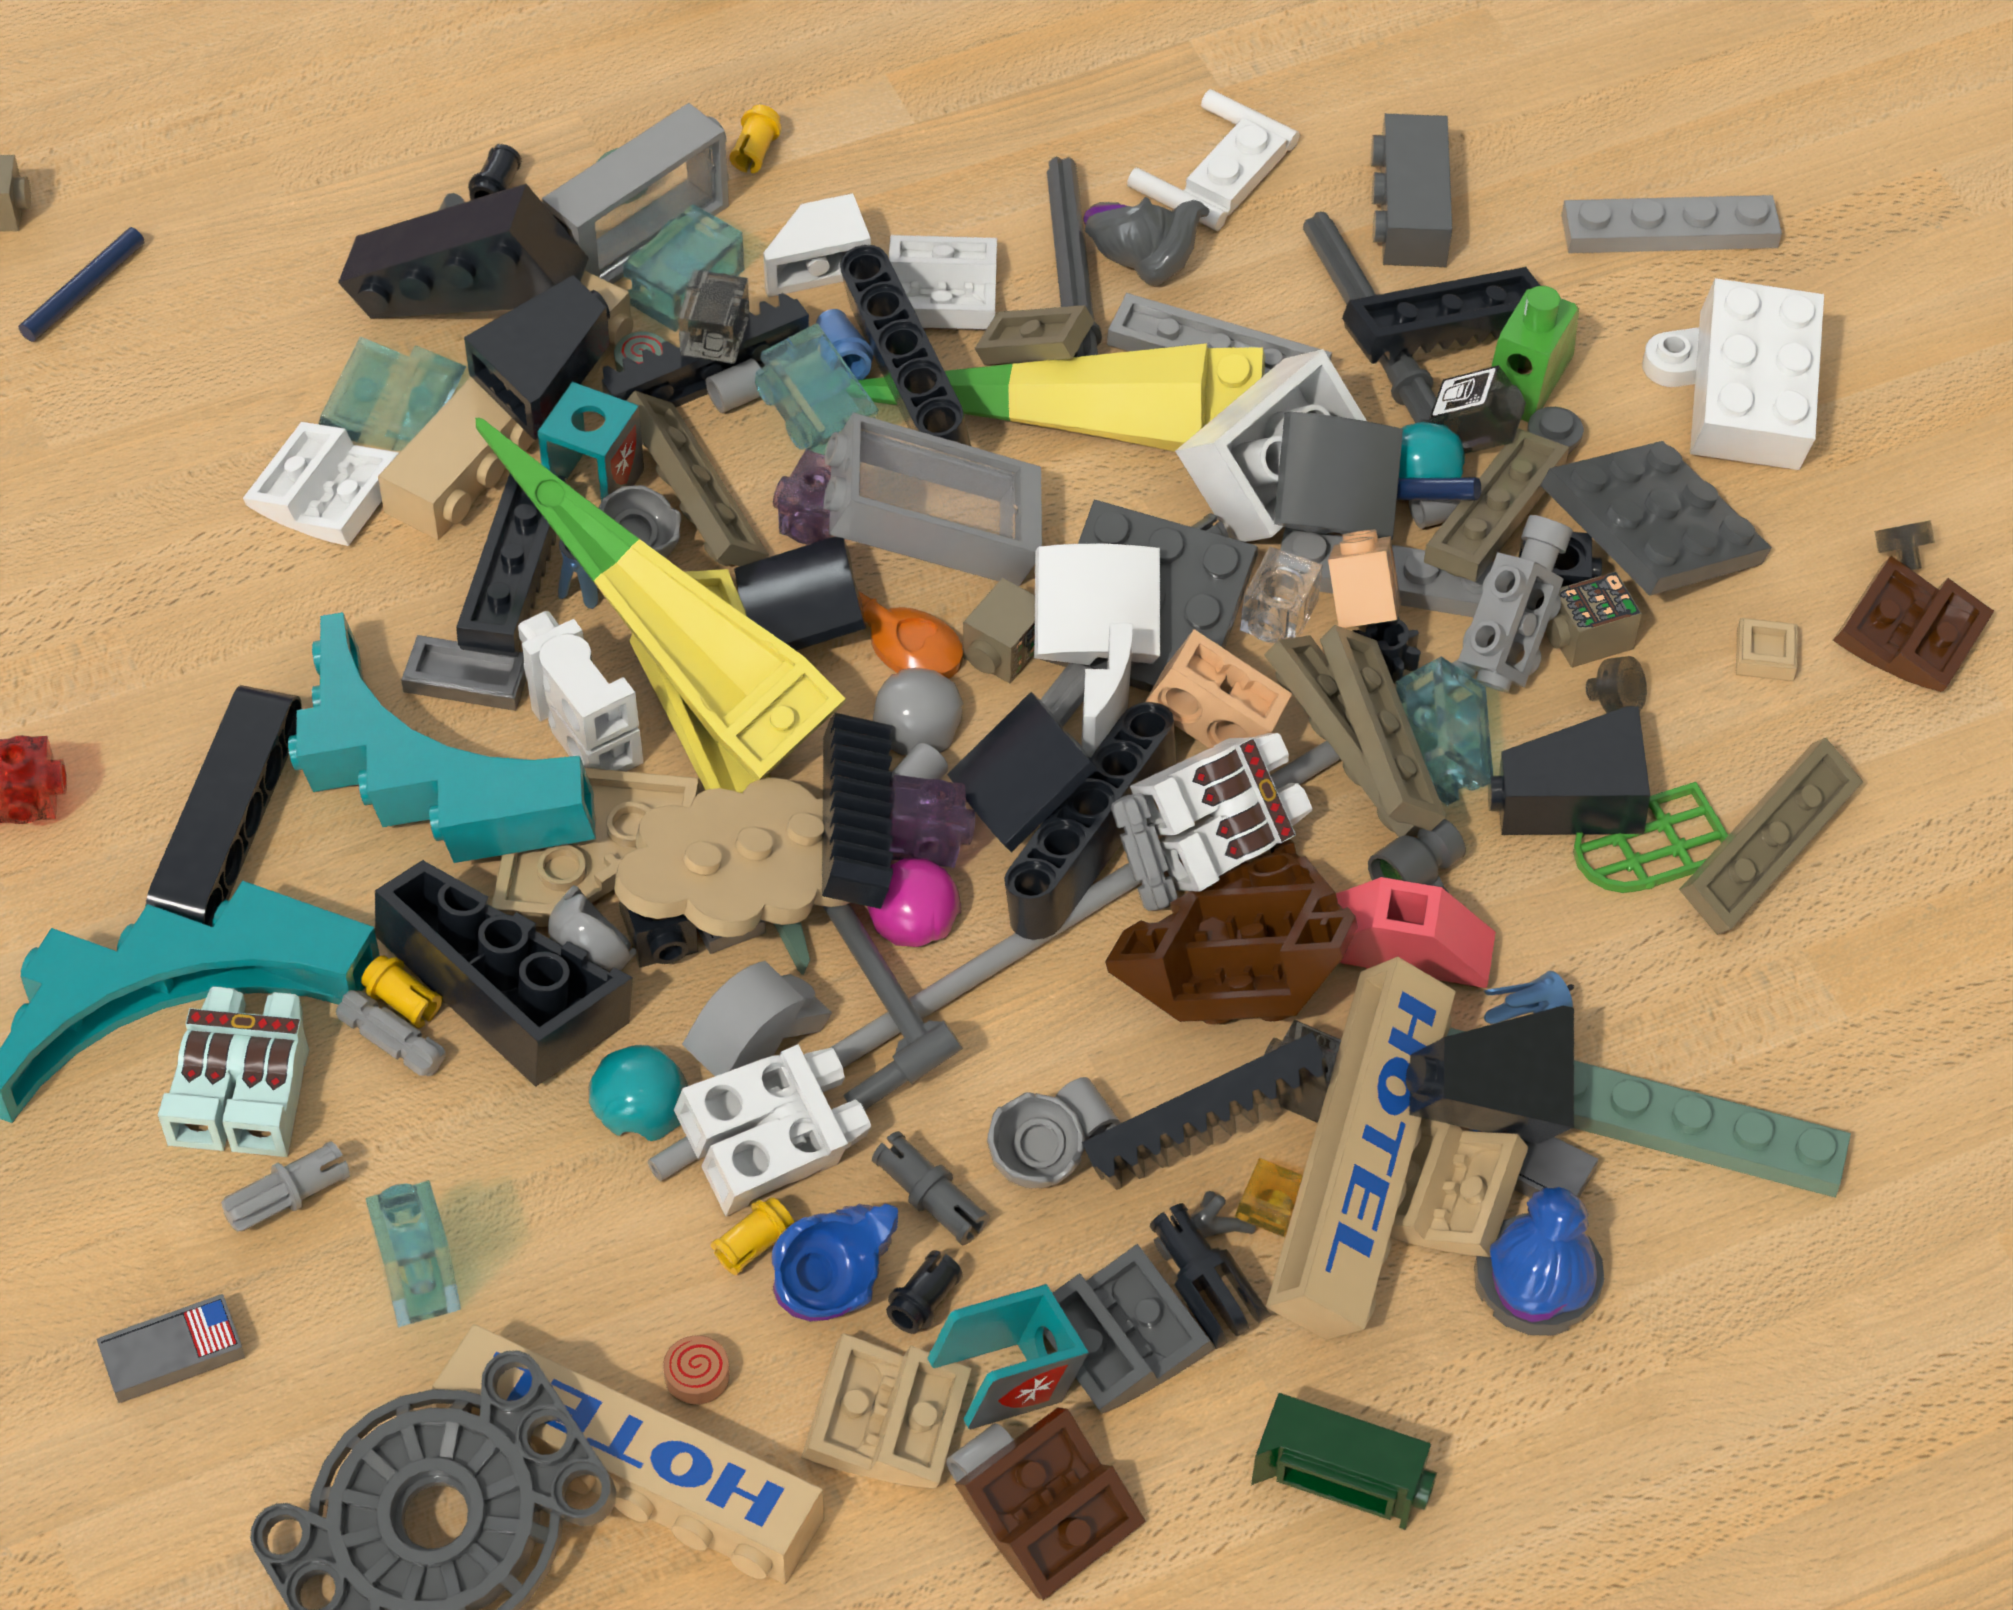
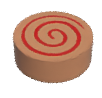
M701 1335L682 1338L669 1348L664 1357L663 1370L666 1387L681 1402L693 1405L711 1402L718 1398L728 1385L730 1378L728 1355L723 1346L712 1338Z

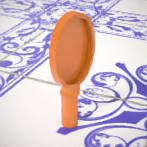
M858 591L862 600L865 622L871 627V645L876 655L885 665L896 673L902 669L913 667L935 670L948 679L960 670L963 662V647L958 635L950 626L939 618L914 608L897 607L887 609L879 604L877 599H871Z

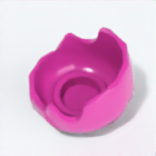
M904 858L890 865V868H893V875L881 909L867 906L877 933L895 946L920 947L929 944L932 940L946 938L957 915L962 913L959 891L949 873L934 862L922 858Z

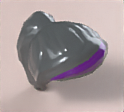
M1144 197L1140 204L1136 206L1122 205L1118 202L1096 203L1085 212L1083 220L1086 226L1085 232L1093 239L1098 250L1107 259L1122 266L1134 268L1144 282L1148 285L1158 286L1184 268L1195 246L1199 219L1207 217L1210 210L1202 202L1191 200L1181 203L1171 211L1164 207L1153 205L1149 198Z

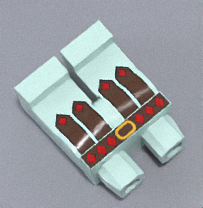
M212 987L201 1009L189 1008L186 1020L187 1031L181 1041L178 1065L169 1093H164L158 1112V1118L168 1146L224 1151L228 1138L232 1152L288 1157L304 1066H306L309 1053L303 1029V1010L300 999L296 994L274 992L268 995L263 1015L244 1013L246 1003L243 993L238 992L234 988ZM185 1124L208 1126V1130L194 1131ZM247 1130L271 1132V1135L268 1137H257L250 1134Z

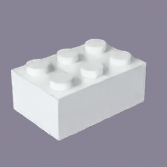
M1714 279L1700 311L1690 454L1794 470L1800 469L1816 437L1824 294Z
M1324 349L1284 358L1175 451L1211 510L1217 516L1218 521H1221L1225 526L1229 538L1242 542L1270 538L1284 527L1274 524L1284 413L1291 411L1367 421Z

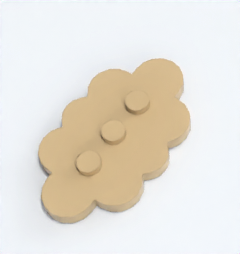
M776 777L758 779L750 783L743 793L721 788L707 789L697 794L690 808L665 805L647 811L639 823L636 836L637 849L626 854L620 861L614 886L619 901L629 910L641 916L662 919L684 914L698 929L721 937L743 936L754 930L760 920L781 925L796 924L807 918L813 904L836 907L850 903L822 896L823 798L816 799L802 785L788 779Z

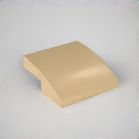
M1422 1118L1420 1122L1422 1135L1417 1147L1412 1152L1405 1178L1407 1184L1406 1194L1402 1203L1397 1208L1390 1238L1446 1252L1490 1257V1246L1497 1240L1528 1146L1518 1134L1463 1131L1460 1126Z
M842 1333L834 1348L801 1458L847 1473L890 1483L936 1489L941 1479L972 1368L956 1362L932 1368L927 1359L930 1352L910 1346L903 1356Z

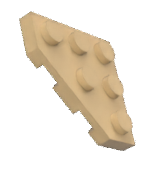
M585 768L594 792L596 839L502 855L492 907L506 915L513 916L517 912L535 922L536 926L548 927L552 910L573 885L577 886L591 903L598 900L614 889L618 865L623 857L637 849V831L640 820L645 813L653 808L665 805L690 808L692 801L700 793L699 778Z

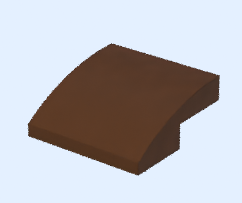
M1891 555L1881 565L1833 641L1865 662L1900 679L1924 688L1943 692L1971 650L1994 610L1949 578L1936 588Z
M1057 1407L955 1483L965 1502L995 1546L1028 1588L1041 1600H1045L1146 1522L1114 1467L1100 1463L1067 1408Z

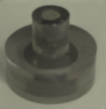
M1931 520L1874 531L1878 553L1895 550L1897 560L1911 570L1922 568L1918 546L1935 543Z
M1632 656L1605 659L1599 666L1597 678H1590L1586 682L1587 697L1590 701H1600L1606 713L1626 706H1639L1640 712L1644 707L1647 696L1646 677L1641 664Z

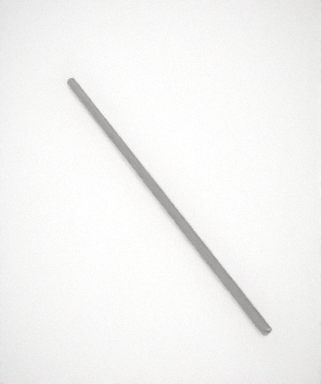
M1457 659L1399 695L1407 718L1474 677L1475 670L1462 664ZM1326 740L1270 776L1276 790L1288 783H1299L1300 785L1339 761L1340 757ZM1127 863L1093 884L1063 926L1054 935L1045 939L1032 940L1014 933L912 996L909 1000L921 1019L927 1017L1141 884V880H1134L1130 865ZM886 1012L830 1048L834 1049L842 1067L845 1068L901 1032L890 1014ZM686 1136L650 1158L648 1165L654 1176L659 1181H663L697 1160V1157Z

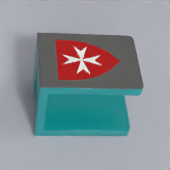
M572 382L538 430L541 464L556 476H564L567 480L584 454L596 458L602 502L603 498L618 488L634 486L644 471L639 405ZM583 412L599 413L605 419L604 424L597 430L585 431Z
M1047 1284L959 1308L949 1314L927 1358L932 1368H938L1014 1345L1019 1346L1027 1360L993 1370L985 1376L963 1418L968 1429L978 1428L1061 1403L1089 1352ZM1045 1327L1051 1331L1057 1344V1352L1047 1354L1044 1346L1043 1332Z

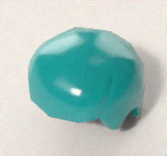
M1425 421L1402 427L1399 478L1462 477L1465 453L1461 438L1446 425Z
M632 1045L611 1052L601 1060L588 1084L589 1104L595 1116L615 1135L621 1136L624 1132H634L644 1136L648 1141H655L681 1125L674 1108L682 1088L689 1085L680 1068L662 1050L648 1045Z

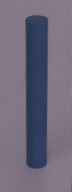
M129 227L27 317L18 326L20 333L31 342L37 340L145 243L142 234L133 227Z
M1478 477L1398 478L1397 500H1479L1481 496V481Z

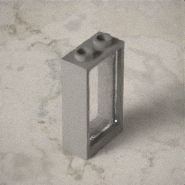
M687 103L542 198V203L589 257L585 271L614 284L729 207V175L726 161L727 138L725 130L715 118L707 117L693 105Z
M854 412L841 433L834 432L831 435L825 452V464L831 466V479L826 487L823 501L824 508L830 510V535L996 581L1004 578L1020 586L1035 565L1036 549L1042 546L1041 466Z

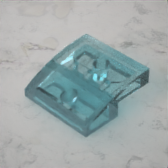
M360 336L320 416L318 424L344 428L351 441L402 451L454 396L466 366L417 345L414 346L408 357Z

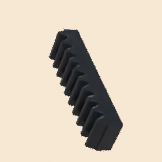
M1527 267L1352 299L1348 301L1342 319L1351 337L1371 364H1375L1384 353L1389 360H1394L1402 350L1407 357L1413 356L1419 347L1425 353H1430L1437 343H1439L1443 350L1448 349L1455 339L1460 346H1466L1473 336L1478 343L1483 342L1490 333H1492L1495 339H1498L1526 290L1541 285Z
M781 293L778 295V307H773L769 303L762 301L759 302L758 315H754L746 309L740 310V316L745 317L746 320L732 361L685 354L690 335L684 333L681 335V347L677 348L668 341L662 343L663 354L660 356L646 349L642 351L643 363L638 364L626 357L622 359L623 371L621 372L614 370L608 365L603 367V393L626 401L634 391L671 402L675 408L708 394L706 387L707 377L746 360L754 359L762 371L810 352L809 314L798 299L794 300L788 295ZM721 318V329L733 332V336L726 348L727 351H732L741 321L736 324L728 318ZM707 325L701 326L702 338L697 340L693 337L691 345L703 346L705 329L710 327ZM708 329V331L717 334H731L724 330L715 331L714 329ZM707 332L704 352L712 355H721L730 336L715 335ZM708 337H718L726 340L720 353L706 351Z
M510 473L456 630L458 646H460L461 650L518 657L521 641L518 625L530 618V608L534 609L535 595L536 592L539 593L541 577H544L546 573V561H550L551 545L555 546L556 532ZM557 476L566 483V477Z
M836 712L830 718L823 736L824 832L822 835V896L881 909L893 875V868H890L893 858V852L890 851L893 836L889 835L893 824V819H889L892 811V803H889L892 794V787H889L892 778V772L889 771L892 762V756H889L892 741L889 740L892 725Z
M1313 1032L1091 1137L1083 1141L1082 1144L1100 1179H1105L1118 1190L1122 1188L1121 1171L1126 1168L1137 1178L1141 1179L1145 1177L1144 1160L1149 1157L1161 1168L1168 1166L1167 1149L1172 1146L1184 1157L1191 1155L1190 1138L1195 1135L1205 1145L1210 1146L1213 1144V1127L1216 1125L1222 1127L1231 1136L1236 1133L1235 1116L1242 1114L1254 1125L1259 1122L1258 1105L1265 1103L1277 1114L1282 1111L1281 1094L1285 1092L1300 1103L1305 1100L1304 1083L1308 1081L1321 1092L1327 1090L1326 1073L1329 1072L1317 1040Z

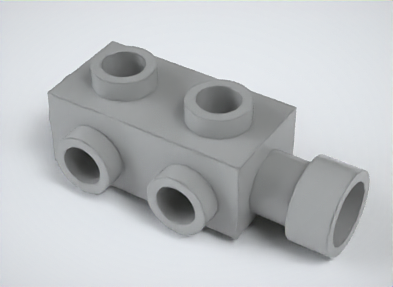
M1529 515L1521 536L1526 543L1520 558L1497 552L1491 571L1484 580L1482 596L1472 624L1465 632L1463 648L1458 659L1462 664L1478 672L1476 682L1498 691L1509 692L1511 684L1525 687L1529 675L1538 669L1541 662L1539 646L1548 621L1558 614L1561 606L1558 594L1564 579L1552 571L1558 554L1566 552L1573 530L1568 526L1545 517ZM1544 596L1543 604L1536 609L1537 601ZM1525 650L1523 659L1516 664L1518 654Z

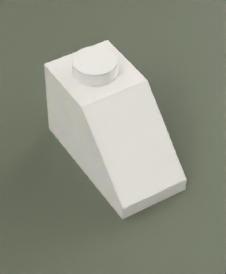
M853 193L804 203L799 206L763 252L765 291L768 297L844 282L840 269L842 257L847 251L856 246L871 245L870 235Z

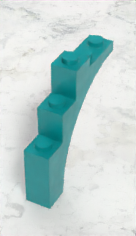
M344 613L320 616V640L313 641L312 643L313 660L316 671L320 675V685L312 687L313 708L297 710L296 735L289 736L288 739L292 766L296 771L303 770L313 792L359 784V791L364 805H373L382 827L430 819L434 839L436 841L444 840L454 863L596 839L594 792L580 756L537 760L488 757L446 746L411 729L384 708L363 682L359 647Z
M242 880L230 901L224 900L219 905L213 918L212 927L147 904L135 924L131 923L123 930L118 941L117 951L51 928L39 948L31 949L22 964L20 977L29 1003L23 1004L16 1012L11 1025V1032L0 1047V1119L13 1123L47 1080L76 1054L117 1028L165 1008L205 999L212 987L234 988L243 994H273L274 992L296 994L297 996L310 997L339 1005L342 1002L343 996L348 991H363L365 989V986L361 984L362 975L368 965L380 956L374 927Z

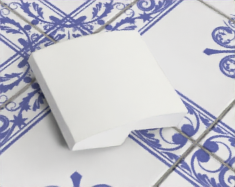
M890 235L889 260L923 328H988L995 316L997 238Z
M301 422L245 494L243 500L247 507L281 525L318 539L349 546L382 502L378 475L399 453L353 445L344 428Z
M1062 544L1040 546L1036 549L1035 659L1090 665L1097 657L1108 658L1110 623H1133L1131 661L1153 664L1160 656V548L1122 544Z
M1110 623L1107 669H1085L1082 748L1090 758L1123 713L1128 710L1133 623Z

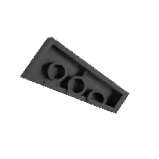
M526 183L356 236L338 283L370 319L509 310L518 307L572 275L581 282L589 257Z
M420 861L375 890L376 938L397 958L403 961L430 989L439 994L446 1004L535 1087L629 1023L633 977L615 967L608 972L588 961L589 953L569 941L562 946L536 931V923L516 912L513 916L506 915L488 905V896L428 862Z

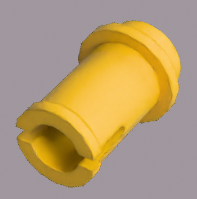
M766 105L753 106L745 111L741 118L743 129L729 154V160L736 169L747 173L751 160H753L750 167L751 173H756L760 170L771 141L776 140L782 131L779 114Z
M385 955L378 956L368 965L361 978V984L367 988L366 994L374 1000L382 999L410 1020L411 1024L416 1028H422L425 1026V1020L430 1022L438 1012L442 1003V997L436 992H432L403 970L404 962L399 958L392 957L389 959Z
M770 1197L765 1202L761 1200L753 1202L751 1206L752 1212L720 1238L711 1242L710 1246L715 1250L713 1253L731 1274L738 1275L742 1272L746 1265L773 1245L782 1232L794 1223L788 1210L776 1198Z

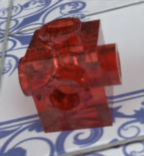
M20 735L9 739H0V823L27 824L37 820L56 819L57 795H64L67 792V774L64 760L54 759L48 736L30 737Z

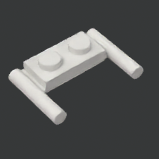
M1209 89L1202 99L1201 107L1236 124V126L1186 178V188L1184 190L1177 188L1137 167L1131 172L1127 186L1172 209H1175L1183 202L1191 200L1200 201L1209 208L1210 212L1207 217H1201L1199 222L1219 231L1224 225L1226 217L1231 215L1283 158L1286 151H1292L1295 148L1300 133Z

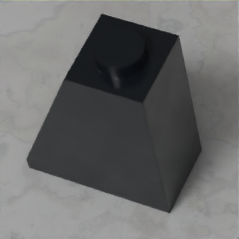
M572 275L464 337L469 375L534 440L538 439V430L570 384L575 382L581 385L610 345L608 330L610 310L606 301L596 290L589 291Z
M1626 706L1501 751L1499 776H1489L1488 807L1489 811H1499L1501 835L1644 834L1650 801V789L1639 706Z
M1563 1005L1450 1035L1411 1054L1406 1072V1086L1410 1091L1409 1115L1487 1133L1518 1134L1523 1141L1536 1144L1574 1128V1008Z

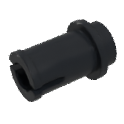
M497 144L494 148L490 149L488 158L481 171L474 174L469 181L468 189L471 200L509 189L508 187L522 163L521 156L517 150L505 144Z
M937 1250L931 1251L906 1285L895 1288L889 1294V1306L886 1309V1313L892 1323L902 1331L915 1334L920 1329L929 1328L934 1322V1310L954 1285L958 1284L962 1279L963 1273L960 1266L947 1254H945L937 1266L936 1263L941 1258V1252Z

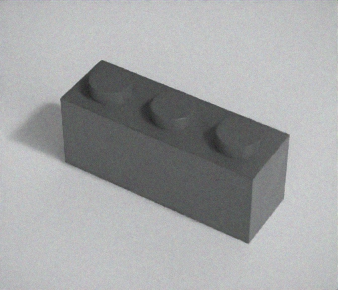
M1385 113L1382 135H1373L1371 144V166L1380 167V172L1373 173L1372 204L1381 205V211H1374L1373 243H1382L1383 265L1447 267L1452 236L1448 116Z

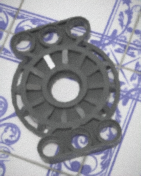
M518 1350L505 1351L496 1355L487 1363L482 1373L481 1395L465 1390L432 1389L400 1396L370 1411L343 1434L323 1462L311 1492L309 1511L289 1503L271 1505L256 1517L251 1527L250 1540L256 1555L289 1610H309L302 1605L300 1599L301 1590L307 1580L321 1574H326L333 1578L335 1594L331 1602L319 1610H480L492 1604L506 1590L513 1596L497 1610H519L532 1598L550 1571L561 1542L563 1520L578 1526H592L603 1521L612 1512L616 1503V1487L608 1471L537 1362L524 1352ZM521 1367L531 1373L532 1385L524 1397L515 1401H507L498 1396L497 1383L505 1371ZM436 1403L452 1404L450 1408H425L416 1411L413 1410L414 1408L432 1405ZM472 1407L480 1409V1416L471 1414ZM396 1416L395 1418H393V1419H391V1420H389V1421H387V1422H385V1423H383V1424L377 1426L378 1424H380V1423H382V1422H384V1421H386V1420H388V1419H390V1418ZM547 1421L562 1423L567 1430L564 1445L557 1452L550 1455H541L534 1452L531 1446V1437L534 1430L540 1424ZM340 1466L339 1471H338V1473H337V1476H336V1478H335V1480H334V1483H333L332 1486H330V1485H331V1482H332V1480H333V1477H334V1475H335V1472H336L337 1468ZM581 1475L597 1477L602 1485L599 1500L587 1509L577 1510L570 1507L566 1501L568 1485ZM432 1486H448L458 1490L464 1496L468 1507L467 1522L462 1533L452 1543L441 1548H424L414 1544L409 1539L405 1529V1512L411 1500L420 1491ZM324 1505L328 1506L326 1518L323 1517ZM541 1511L550 1514L549 1528L540 1525ZM292 1519L299 1522L302 1536L298 1546L286 1554L270 1552L267 1540L271 1528L283 1520ZM535 1544H544L537 1565L522 1585L517 1578L528 1564Z

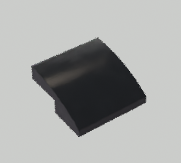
M834 536L734 568L738 593L746 616L794 650H800L866 629L862 600L854 581L850 552L844 538Z
M1030 692L947 775L976 814L1012 853L1098 768L1082 746L1064 730L1049 708L1033 692Z

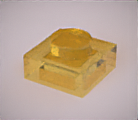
M1259 1158L1239 1202L1235 1218L1285 1238L1303 1175Z

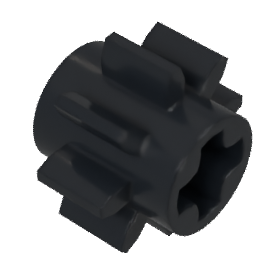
M1399 617L1394 621L1367 624L1366 632L1352 630L1355 633L1377 641L1392 681L1397 686L1402 685L1404 669L1408 671L1418 670L1421 651L1417 649L1419 632L1418 630H1409Z

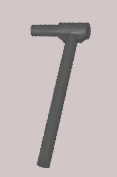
M850 904L836 907L823 906L904 1037L898 1042L895 1054L893 1055L894 1061L844 1094L847 1103L856 1099L866 1110L907 1081L913 1084L961 1051L963 1047L945 1021L929 1020L926 1023L923 1022Z

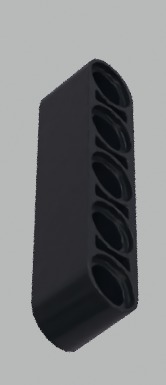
M875 245L856 246L847 251L841 259L840 269L850 308L866 341L871 346L873 356L908 428L971 446L962 406L887 254L883 249Z
M239 685L236 688L148 891L146 905L149 904L212 927L213 918L219 905L224 900H229L289 756L288 739L289 736L296 735L297 710L302 709L299 696Z
M1144 702L1131 706L1123 713L1091 757V760L1098 769L1043 821L1007 870L1004 879L1010 926L1017 935L1032 940L1045 939L1054 935L1063 926L1122 843L1120 834L1125 833L1124 827L1117 828L1111 810L1112 803L1123 796L1133 794L1130 788L1131 785L1177 764L1174 719L1172 712L1166 706L1160 703Z

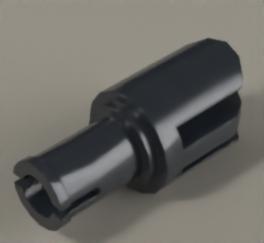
M1179 1203L1169 1208L1172 1213L1170 1220L1165 1212H1162L1150 1223V1228L1157 1234L1180 1269L1177 1273L1178 1279L1175 1282V1287L1215 1348L1218 1349L1227 1343V1339L1199 1292L1205 1291L1222 1319L1236 1336L1249 1329L1247 1320L1238 1303L1221 1279L1223 1276L1226 1275L1258 1323L1271 1316V1314L1231 1253L1227 1249H1212L1187 1212L1188 1209L1185 1204ZM1172 1223L1175 1225V1227L1177 1228V1230L1179 1231V1233L1175 1230V1228H1174V1226L1172 1225Z

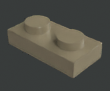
M1085 305L997 312L976 345L975 350L984 365L1072 359L1092 327L1094 320Z

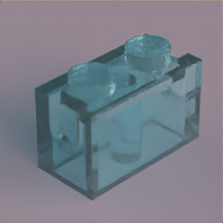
M695 204L690 205L677 218L670 219L663 226L661 232L642 249L635 250L623 265L624 276L632 281V288L628 290L630 305L676 332L698 310H701L745 270L743 232Z
M818 323L762 351L760 358L765 366L755 373V385L758 393L767 405H774L786 422V430L793 444L800 450L805 449L815 464L825 459V452L831 435L834 432L841 433L853 412L876 419L879 411Z
M1442 656L1397 680L1396 691L1440 801L1450 805L1459 800V789L1464 787L1472 791L1490 784V776H1493L1486 687Z
M430 1180L414 1185L406 1183L393 1185L385 1189L381 1194L365 1198L379 1262L397 1326L402 1327L461 1310L450 1249ZM398 1267H404L408 1284L402 1280Z

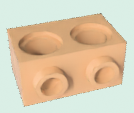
M1362 530L1342 535L1343 541L1334 545L1328 558L1338 626L1347 628L1397 620L1401 599L1391 536L1378 538L1377 530Z
M1194 629L1167 663L1145 702L1160 703L1166 706L1173 714L1176 727L1205 746L1213 748L1214 745L1228 738H1248L1272 733L1292 693Z

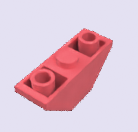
M1380 877L1336 894L1338 904L1343 909L1348 907L1356 917L1358 925L1339 963L1371 968L1395 957H1400L1437 980L1487 988L1496 932L1442 887Z

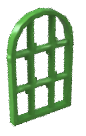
M1697 782L1650 796L1649 807L1657 820L1646 823L1644 834L1658 830V832L1664 831L1672 845L1640 855V852L1634 854L1627 839L1642 834H1611L1581 844V839L1585 834L1576 833L1573 855L1578 869L1590 882L1605 890L1620 893L1652 889L1655 886L1692 875L1706 859L1693 863L1686 850L1716 840L1722 843L1728 836L1719 817L1713 811ZM1692 794L1699 807L1674 815L1670 813L1665 815L1659 804ZM1705 815L1714 831L1685 840V838L1679 839L1672 825ZM1613 844V847L1619 845L1626 860L1594 870L1584 860L1583 853ZM1669 855H1673V857L1679 856L1684 864L1682 867L1650 877L1647 876L1641 864ZM1627 869L1628 872L1633 870L1638 880L1623 882L1608 879L1604 876Z

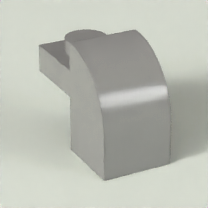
M761 961L743 969L717 990L700 1012L682 1045L714 1076L773 1056L783 1038L821 1032L832 1012L815 997L814 989L806 981L792 974L781 976L766 961Z

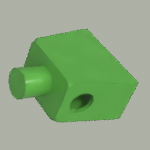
M1536 286L1526 290L1498 338L1491 369L1495 368V372L1483 405L1529 422L1533 413L1543 408L1574 355L1579 308L1575 303L1560 298L1558 292L1548 286ZM1527 357L1532 364V372L1529 374L1517 373L1518 368L1524 370Z

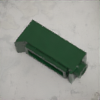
M1278 1392L1255 1455L1251 1485L1277 1477L1276 1482L1388 1520H1391L1392 1516L1401 1519L1399 1528L1406 1530L1413 1507L1426 1510L1437 1472L1426 1468L1432 1443Z

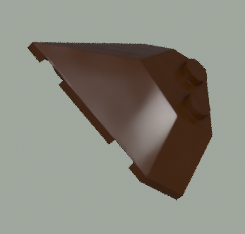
M1288 839L1282 843H1276L1270 848L1271 854L1261 856L1251 863L1244 861L1220 875L1219 881L1204 890L1189 891L1172 901L1170 905L1173 914L1157 923H1148L1140 920L1123 930L1105 963L1111 975L1179 1022L1203 1021L1206 1024L1216 1025L1228 1022L1231 1019L1261 1018L1264 1021L1274 1022L1290 1016H1297L1342 960L1358 925L1356 917L1348 907L1343 909L1338 904L1335 891L1305 856H1298L1294 842Z

